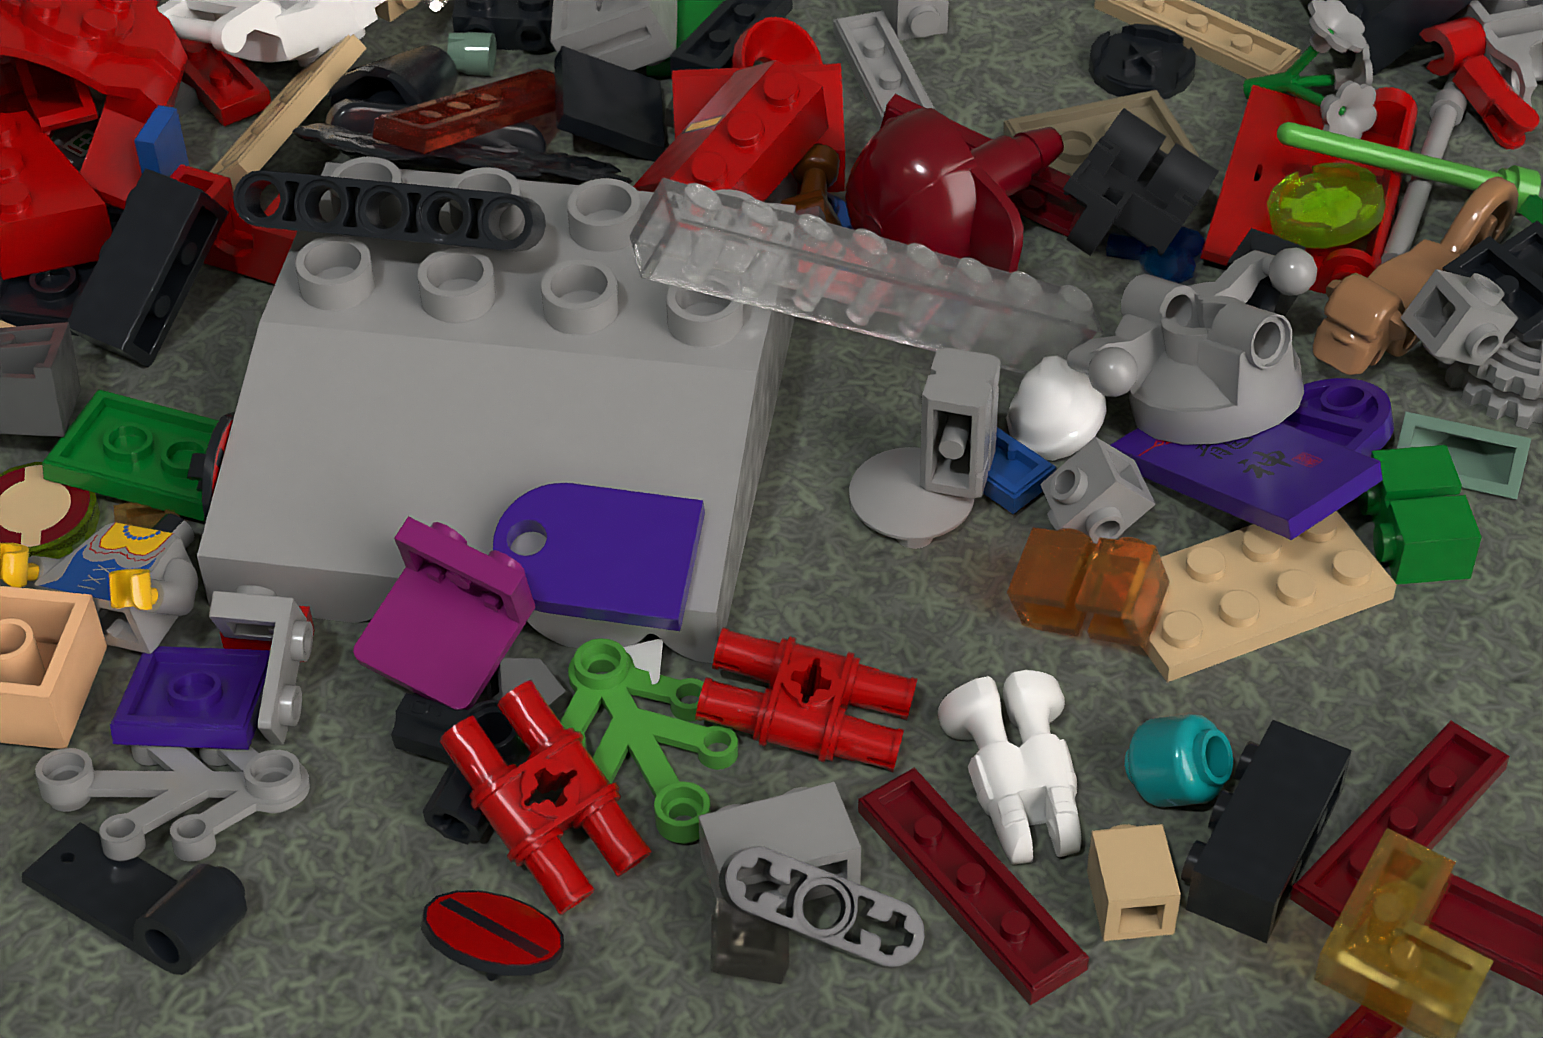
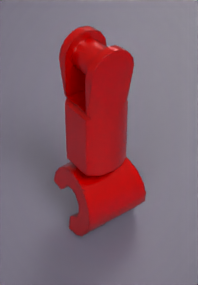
M1467 16L1424 29L1419 35L1426 42H1438L1444 51V57L1430 61L1426 69L1439 76L1457 72L1452 81L1479 115L1482 116L1495 141L1505 149L1513 150L1523 146L1526 141L1525 133L1533 131L1540 122L1539 115L1515 93L1490 60L1484 56L1487 42L1482 24L1477 19Z

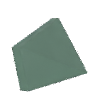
M1405 412L1397 449L1447 445L1462 488L1517 500L1532 438Z

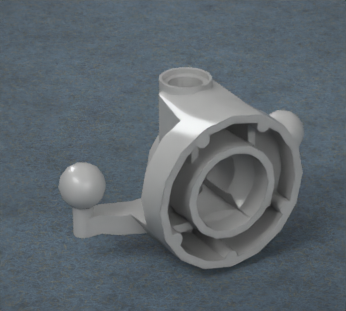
M1300 248L1283 249L1276 256L1254 250L1235 260L1215 282H1204L1190 286L1148 274L1136 276L1124 290L1121 300L1123 317L1115 331L1116 336L1093 338L1077 346L1068 354L1067 364L1071 369L1088 374L1092 387L1102 395L1116 397L1128 392L1131 411L1137 428L1154 439L1182 445L1218 444L1251 437L1279 425L1299 408L1304 395L1300 359L1292 345V328L1287 318L1245 303L1251 298L1259 281L1269 276L1273 287L1282 294L1291 296L1305 293L1316 281L1318 268L1314 258Z

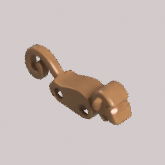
M1499 176L1486 180L1464 203L1440 244L1424 239L1410 251L1379 265L1368 278L1361 274L1353 273L1342 281L1332 280L1326 287V294L1329 299L1324 307L1327 318L1317 328L1313 342V355L1346 375L1362 374L1369 365H1376L1385 351L1395 357L1405 355L1420 339L1400 317L1436 269L1443 271L1442 267L1489 236L1499 244L1501 243L1517 209L1518 191L1516 185Z

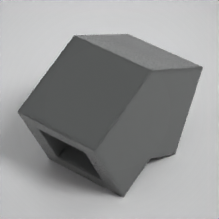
M503 658L487 684L488 700H500L517 686L532 680L548 705L561 696L565 689L540 658Z

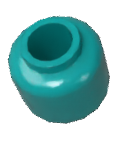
M1199 714L1153 718L1145 721L1137 727L1125 755V770L1129 780L1133 783L1140 796L1154 807H1173L1211 802L1220 794L1225 782L1229 780L1233 769V752L1228 738L1222 731L1217 729L1212 721Z

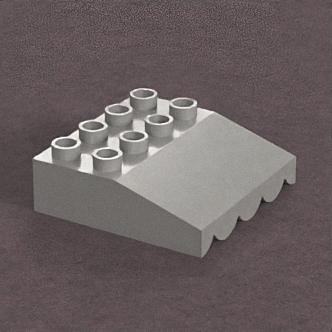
M359 157L344 163L326 162L321 176L502 192L527 197L541 207L545 215L546 228L542 239L536 246L526 251L517 252L297 231L259 321L197 553L209 606L211 607L213 591L236 593L238 586L254 585L270 589L279 597L294 598L298 606H310L312 618L352 623L370 620L406 567L394 537L408 516L429 527L433 522L443 523L461 534L467 541L468 546L488 555L493 550V538L497 524L506 509L516 499L530 490L547 484L574 483L703 500L705 515L681 631L549 614L537 610L532 612L527 622L550 640L575 648H579L590 640L599 638L611 639L626 647L635 645L647 634H655L659 639L663 640L664 644L682 656L694 661L713 663L720 632L723 627L726 628L796 315V264H794L796 259V205L758 202L747 193L729 189L715 190L701 196L637 191L632 185L624 181L610 178L590 180L581 185L517 180L511 173L491 167L476 168L462 174L399 169L391 161L379 157ZM333 189L325 192L319 203L323 219L330 222L337 217L341 208L340 197ZM394 194L387 196L381 202L379 208V217L382 223L387 228H391L397 224L402 214L401 203ZM455 200L445 203L439 214V222L442 229L446 233L452 234L458 230L463 221V210ZM516 205L510 206L501 214L499 224L503 236L508 240H513L524 229L525 218L521 209ZM526 532L519 535L513 541L511 550L523 556L533 555L544 547L547 538L537 532Z

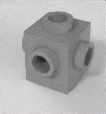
M1438 269L1433 272L1400 317L1423 342L1424 348L1436 359L1446 364H1453L1456 360L1477 366H1483L1487 359L1498 351L1504 337L1519 319L1501 300L1504 297V292L1492 280L1477 273H1474L1469 278Z
M1094 437L1040 484L1051 508L1047 513L1048 518L1057 532L1067 540L1073 541L1077 538L1096 550L1105 548L1113 540L1120 537L1128 527L1156 505L1135 460L1097 437Z

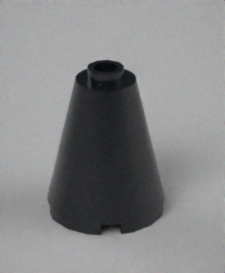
M422 45L347 71L330 88L328 98L331 97L330 109L336 103L351 98L445 109L457 82V69L452 58L444 50L433 45ZM392 162L399 169H406L412 165Z

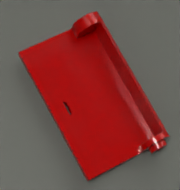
M1252 85L1200 258L1227 266L1228 260L1251 228L1293 242L1284 237L1276 227L1275 217L1280 206L1289 197L1306 188L1327 183H1347L1363 187L1376 196L1380 204V213L1375 223L1361 235L1345 242L1323 246L1296 244L1306 247V252L1313 256L1318 268L1316 281L1309 288L1311 291L1326 294V287L1332 280L1342 281L1353 273H1358L1368 278L1382 264L1381 258L1389 239L1403 173L1282 144L1277 138V130L1285 122L1323 130L1325 122L1322 119L1320 107L1299 97ZM1383 87L1376 89V99L1373 104L1377 111L1376 120L1370 129L1362 132L1361 139L1409 151L1418 114L1415 100L1407 92L1398 88ZM1256 172L1260 175L1258 181L1254 179Z

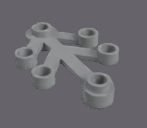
M130 745L133 759L141 765L152 766L159 764L166 771L94 770L89 755L85 751L76 748H63L52 751L43 756L35 767L36 779L42 799L58 811L69 812L80 809L89 802L91 797H155L128 813L113 815L101 824L99 834L103 852L106 857L116 861L129 860L141 854L146 846L144 834L208 798H225L201 814H189L180 817L170 827V836L175 856L184 861L202 860L211 855L215 850V835L256 811L266 813L287 811L302 802L310 790L309 774L294 754L284 750H268L258 753L251 746L249 750L199 748L200 758L204 763L211 766L228 764L236 772L212 771L184 747Z

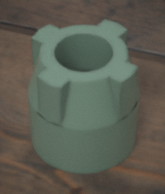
M449 33L447 54L454 61L458 72L467 75H493L497 53L494 33Z

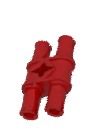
M723 627L716 645L712 669L718 671L720 669L769 683V688H766L765 693L713 681L712 678L706 677L699 696L695 720H705L753 734V740L759 742V746L766 747L768 742L819 756V762L833 761L834 756L894 772L904 729H894L867 722L864 719L845 715L848 706L852 705L898 716L902 720L907 721L918 678H908L860 664V658L854 657L855 653L849 651L847 656L796 643V637L782 638L779 643L733 632L729 628ZM811 695L809 697L808 703H803L805 702L806 696Z
M529 680L508 692L497 704L499 710L531 753L526 762L519 766L516 764L508 766L475 716H470L454 725L441 736L439 742L473 789L469 795L472 800L470 803L474 811H482L509 850L507 858L510 863L515 862L518 867L525 864L558 914L563 915L587 899L595 891L593 885L588 881L560 839L564 835V831L572 826L575 829L583 827L616 877L622 876L640 864L652 853V850L647 846L618 805L617 801L621 798L618 792L620 790L616 782L609 783L581 743L584 739L581 732L575 731L573 728L565 729L532 680ZM536 788L542 794L548 793L551 790L556 792L560 788H564L555 804L548 799L539 804L534 802L526 806Z

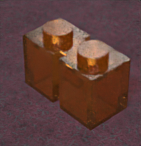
M1032 527L1007 594L1023 626L1078 637L1086 614L1089 612L1094 613L1087 631L1090 639L1146 648L1170 581L1156 545H1149L1133 537H1122L1118 540L1099 537L1096 544L1093 543L1088 535L1076 529L1061 528L1055 531Z

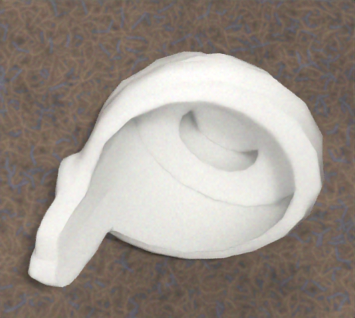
M1060 356L1044 357L1038 365L1026 373L1021 381L1019 391L1015 394L1006 417L1009 434L1046 460L1054 461L1070 456L1083 448L1096 436L1106 415L1105 395H1102L1092 387L1088 374L1071 369L1067 364V360Z

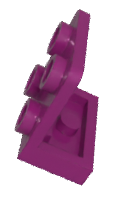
M408 516L394 537L406 567L355 643L353 652L360 665L420 696L455 710H469L478 700L500 665L501 660L507 654L536 607L525 570L516 560L502 552L491 550L486 555L468 546L467 541L461 534L443 523L433 522L429 527Z

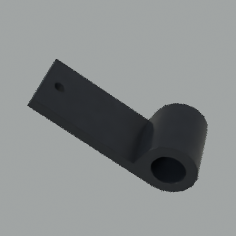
M81 822L22 873V883L161 969L177 975L189 972L245 917L247 912L244 886L240 879L229 869L222 866L214 867L210 864H198L177 881L137 856L125 861L109 859L103 852L100 834Z

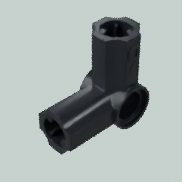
M406 693L395 711V724L391 733L395 748L449 763L447 770L422 811L426 824L436 829L445 838L466 845L473 840L480 841L489 822L481 810L474 811L470 804L472 800L469 795L473 789L440 744L441 736L460 721L470 716H475L508 766L511 764H516L517 766L523 764L531 753L497 707L500 700L483 701L469 710H455L434 700L426 699L417 693Z

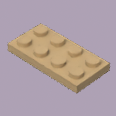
M1335 511L1293 540L1255 524L1106 576L1104 577L1102 592L1166 682H1170L1392 600L1397 584L1341 515Z

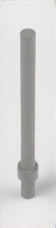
M1457 72L1448 75L1444 89L1439 91L1434 97L1430 108L1432 122L1420 154L1442 159L1453 127L1457 126L1463 118L1467 101L1463 93L1452 81ZM1411 176L1381 258L1382 264L1410 250L1434 181Z

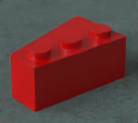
M26 110L0 113V274L2 280L98 261L103 244L110 238L113 232L106 203L45 132L42 133L38 123Z

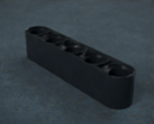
M260 170L252 171L243 176L237 183L233 194L234 207L239 217L248 224L275 229L517 252L526 251L536 246L542 239L546 228L545 215L535 201L520 195L502 192ZM272 183L280 193V204L274 214L267 216L260 207V196L264 188ZM333 189L340 197L341 208L337 217L327 222L320 213L319 203L324 193ZM394 194L401 203L402 214L396 225L387 228L379 217V208L381 202L387 196ZM455 200L463 210V221L457 231L448 234L440 225L439 214L445 203ZM516 205L524 215L525 225L522 233L517 238L508 240L500 230L499 221L505 209Z

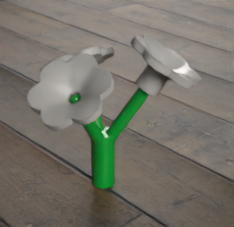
M1312 0L1308 5V10L1312 16L1309 19V23L1315 31L1310 37L1311 45L1286 72L1245 79L1243 83L1245 97L1249 98L1252 85L1284 94L1290 93L1320 107L1322 119L1325 122L1323 130L1361 139L1362 132L1367 131L1373 126L1377 116V111L1373 106L1376 99V91L1372 87L1373 68L1370 60V51L1362 35L1365 27L1362 21L1354 14L1349 13L1345 5L1339 0ZM1331 47L1342 53L1347 50L1356 52V59L1351 68L1333 69L1332 74L1299 76L1319 52L1325 54ZM1333 86V90L1338 91L1336 96L1330 94L1325 97L1307 87Z

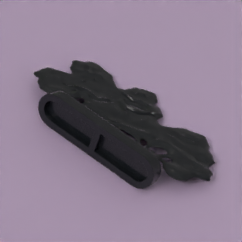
M351 98L336 103L328 112L325 124L315 123L292 130L297 137L304 141L324 143L329 147L337 149L342 154L353 158L379 157L395 163L462 171L491 167L505 170L516 178L525 179L539 178L542 176L541 174H547L580 182L601 178L617 179L628 184L633 182L628 177L617 175V173L622 171L610 163L596 161L587 156L579 157L560 152L551 155L546 153V141L541 131L531 123L517 118Z

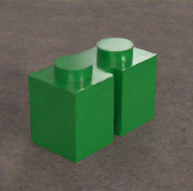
M1447 445L1372 451L1371 457L1381 462L1383 480L1358 496L1357 499L1362 515H1371L1374 523L1373 546L1377 560L1388 563L1392 578L1397 585L1471 579L1482 536L1466 495H1459L1462 484Z

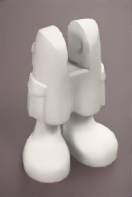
M1032 670L1013 672L1006 679L1003 687V698L1011 723L1019 729L1023 743L1020 747L1008 742L1001 714L999 693L996 683L991 677L976 678L950 692L938 708L940 726L944 733L953 739L963 741L975 740L979 751L970 760L968 765L969 774L977 793L976 798L984 812L991 817L1003 851L1011 864L1032 862L1033 847L1029 826L1043 823L1047 825L1057 857L1078 853L1081 850V828L1074 798L1077 794V777L1074 773L1066 741L1064 739L1059 740L1055 734H1051L1049 724L1061 714L1065 705V699L1058 681L1047 673Z

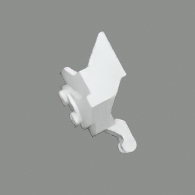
M170 0L157 9L170 20L180 39L210 43L219 51L251 61L279 62L298 60L300 66L307 67L347 35L351 36L354 34L358 39H361L366 34L364 28L378 19L375 7L386 0Z

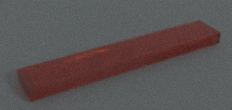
M540 68L379 115L374 121L372 138L424 154L556 111L555 72Z

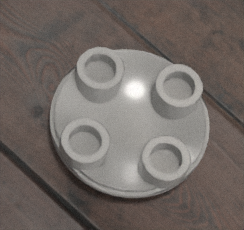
M896 448L869 458L856 470L849 487V506L851 511L874 531L896 538L904 547L913 549L923 548L929 545L933 538L944 535L962 524L973 508L974 499L925 491L920 486L921 448Z

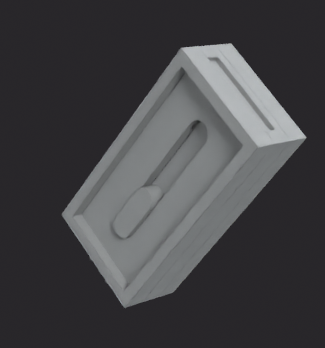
M553 0L551 43L557 53L561 46H565L629 70L657 65L669 58L677 48L678 0Z

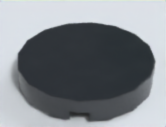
M1130 24L1122 26V33L1110 36L1109 30L1096 39L1091 45L1089 73L1095 84L1111 95L1123 97L1157 90L1164 100L1185 91L1193 81L1196 53L1192 47L1190 49L1183 45L1184 38L1172 30L1157 25Z

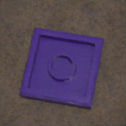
M158 646L151 654L142 653L110 724L113 744L249 750L258 726L270 650Z

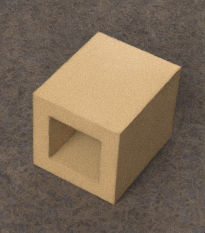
M1123 824L1110 829L1092 831L1087 874L1103 941L1174 934L1181 893L1163 824L1147 826Z

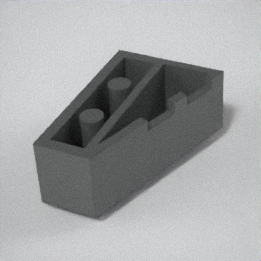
M69 322L0 328V434L64 437L81 390Z

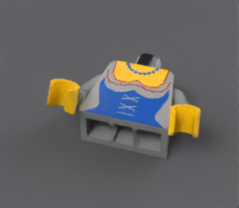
M166 514L152 529L116 522L105 525L72 553L60 559L41 556L29 557V548L25 545L0 543V579L11 587L21 588L27 586L39 590L90 594L93 597L107 645L151 654L158 647L178 616L188 614L194 607L199 579L185 549L194 541L195 536L192 528L184 519L175 514Z

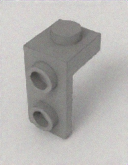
M242 585L236 588V593L213 591L209 617L224 637L272 641L258 717V729L270 744L284 745L288 726H296L301 714L302 691L300 686H296L300 661L307 662L311 654L313 644L312 623L307 621L294 598L279 597L274 591L264 587Z

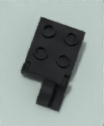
M1123 108L1105 135L1095 144L1088 157L1073 173L1063 188L1065 190L1064 195L1068 196L1071 194L1077 198L1076 203L1085 208L1066 240L1091 256L1114 224L1147 247H1156L1158 254L1162 256L1219 173V170L1178 143L1166 154L1159 148L1167 136Z

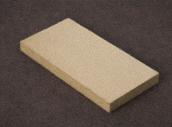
M354 34L351 36L347 35L297 73L209 172L231 178L234 192L237 183L243 176L252 171H260L293 133L292 130L303 122L330 91V88L346 73L367 48Z

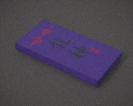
M1283 423L1251 437L1218 444L1182 445L1154 439L1137 428L1110 445L1134 459L1142 477L1290 540H1293L1383 480L1381 462L1379 460Z

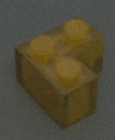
M1387 828L1320 952L1314 980L1425 1038H1457L1485 983L1493 960L1428 928L1447 890L1456 862Z

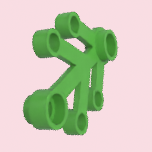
M599 638L582 644L577 649L568 667L569 683L575 694L560 721L565 729L573 728L575 731H580L584 737L581 743L586 749L584 733L603 703L611 718V722L593 756V760L609 783H613L629 751L655 797V824L661 836L669 841L681 844L700 839L698 816L711 813L710 798L701 786L691 782L679 781L658 742L698 753V759L704 766L719 770L730 767L738 758V738L736 733L723 725L706 727L691 723V721H697L695 720L698 701L686 704L681 702L680 699L685 696H696L699 698L703 681L695 678L679 680L660 675L659 682L653 685L649 671L635 668L631 656L618 642ZM598 672H608L605 674H596ZM631 695L669 703L671 712L676 718L638 708ZM713 743H723L728 746L727 749L719 752L711 751L707 747ZM683 815L692 817V819L685 821L674 820V818Z

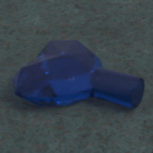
M1182 226L1161 256L1158 254L1156 247H1147L1134 237L1110 234L1107 241L1106 255L1108 257L1139 261L1143 269L1150 275L1175 283H1182L1193 278L1196 270L1194 259L1202 253L1205 239L1198 231Z

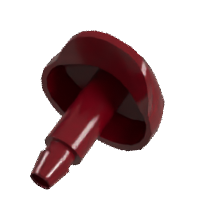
M916 108L895 118H889L885 125L870 138L862 149L851 169L845 189V203L855 239L858 241L865 258L884 270L888 280L900 285L923 289L959 284L976 296L1005 310L1014 305L1016 301L1015 285L1018 263L1023 247L1024 226L1018 208L1009 196L1028 187L1032 176L1041 174L1063 153L1064 143L1062 137L1054 128L1045 127L1017 133L1013 138L1001 135L970 151L957 127L948 117L933 108Z

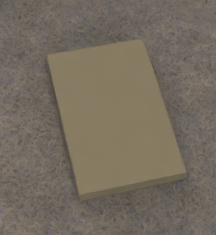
M1157 90L1004 121L1003 134L1012 138L1017 133L1045 127H1052L1057 130L1062 137L1064 151L1049 166L1069 176H1072L1088 157L1095 144L1105 135L1123 108L1167 136L1159 148L1166 154L1178 143L1199 157Z

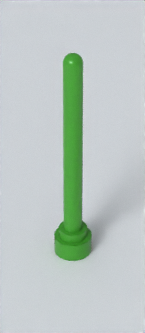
M1292 122L1281 124L1277 130V138L1284 145L1473 191L1490 178L1502 177L1516 185L1518 204L1515 213H1519L1517 210L1530 194L1534 196L1535 194L1539 195L1541 178L1539 172L1517 165H1512L1508 169L1501 168L1497 172Z

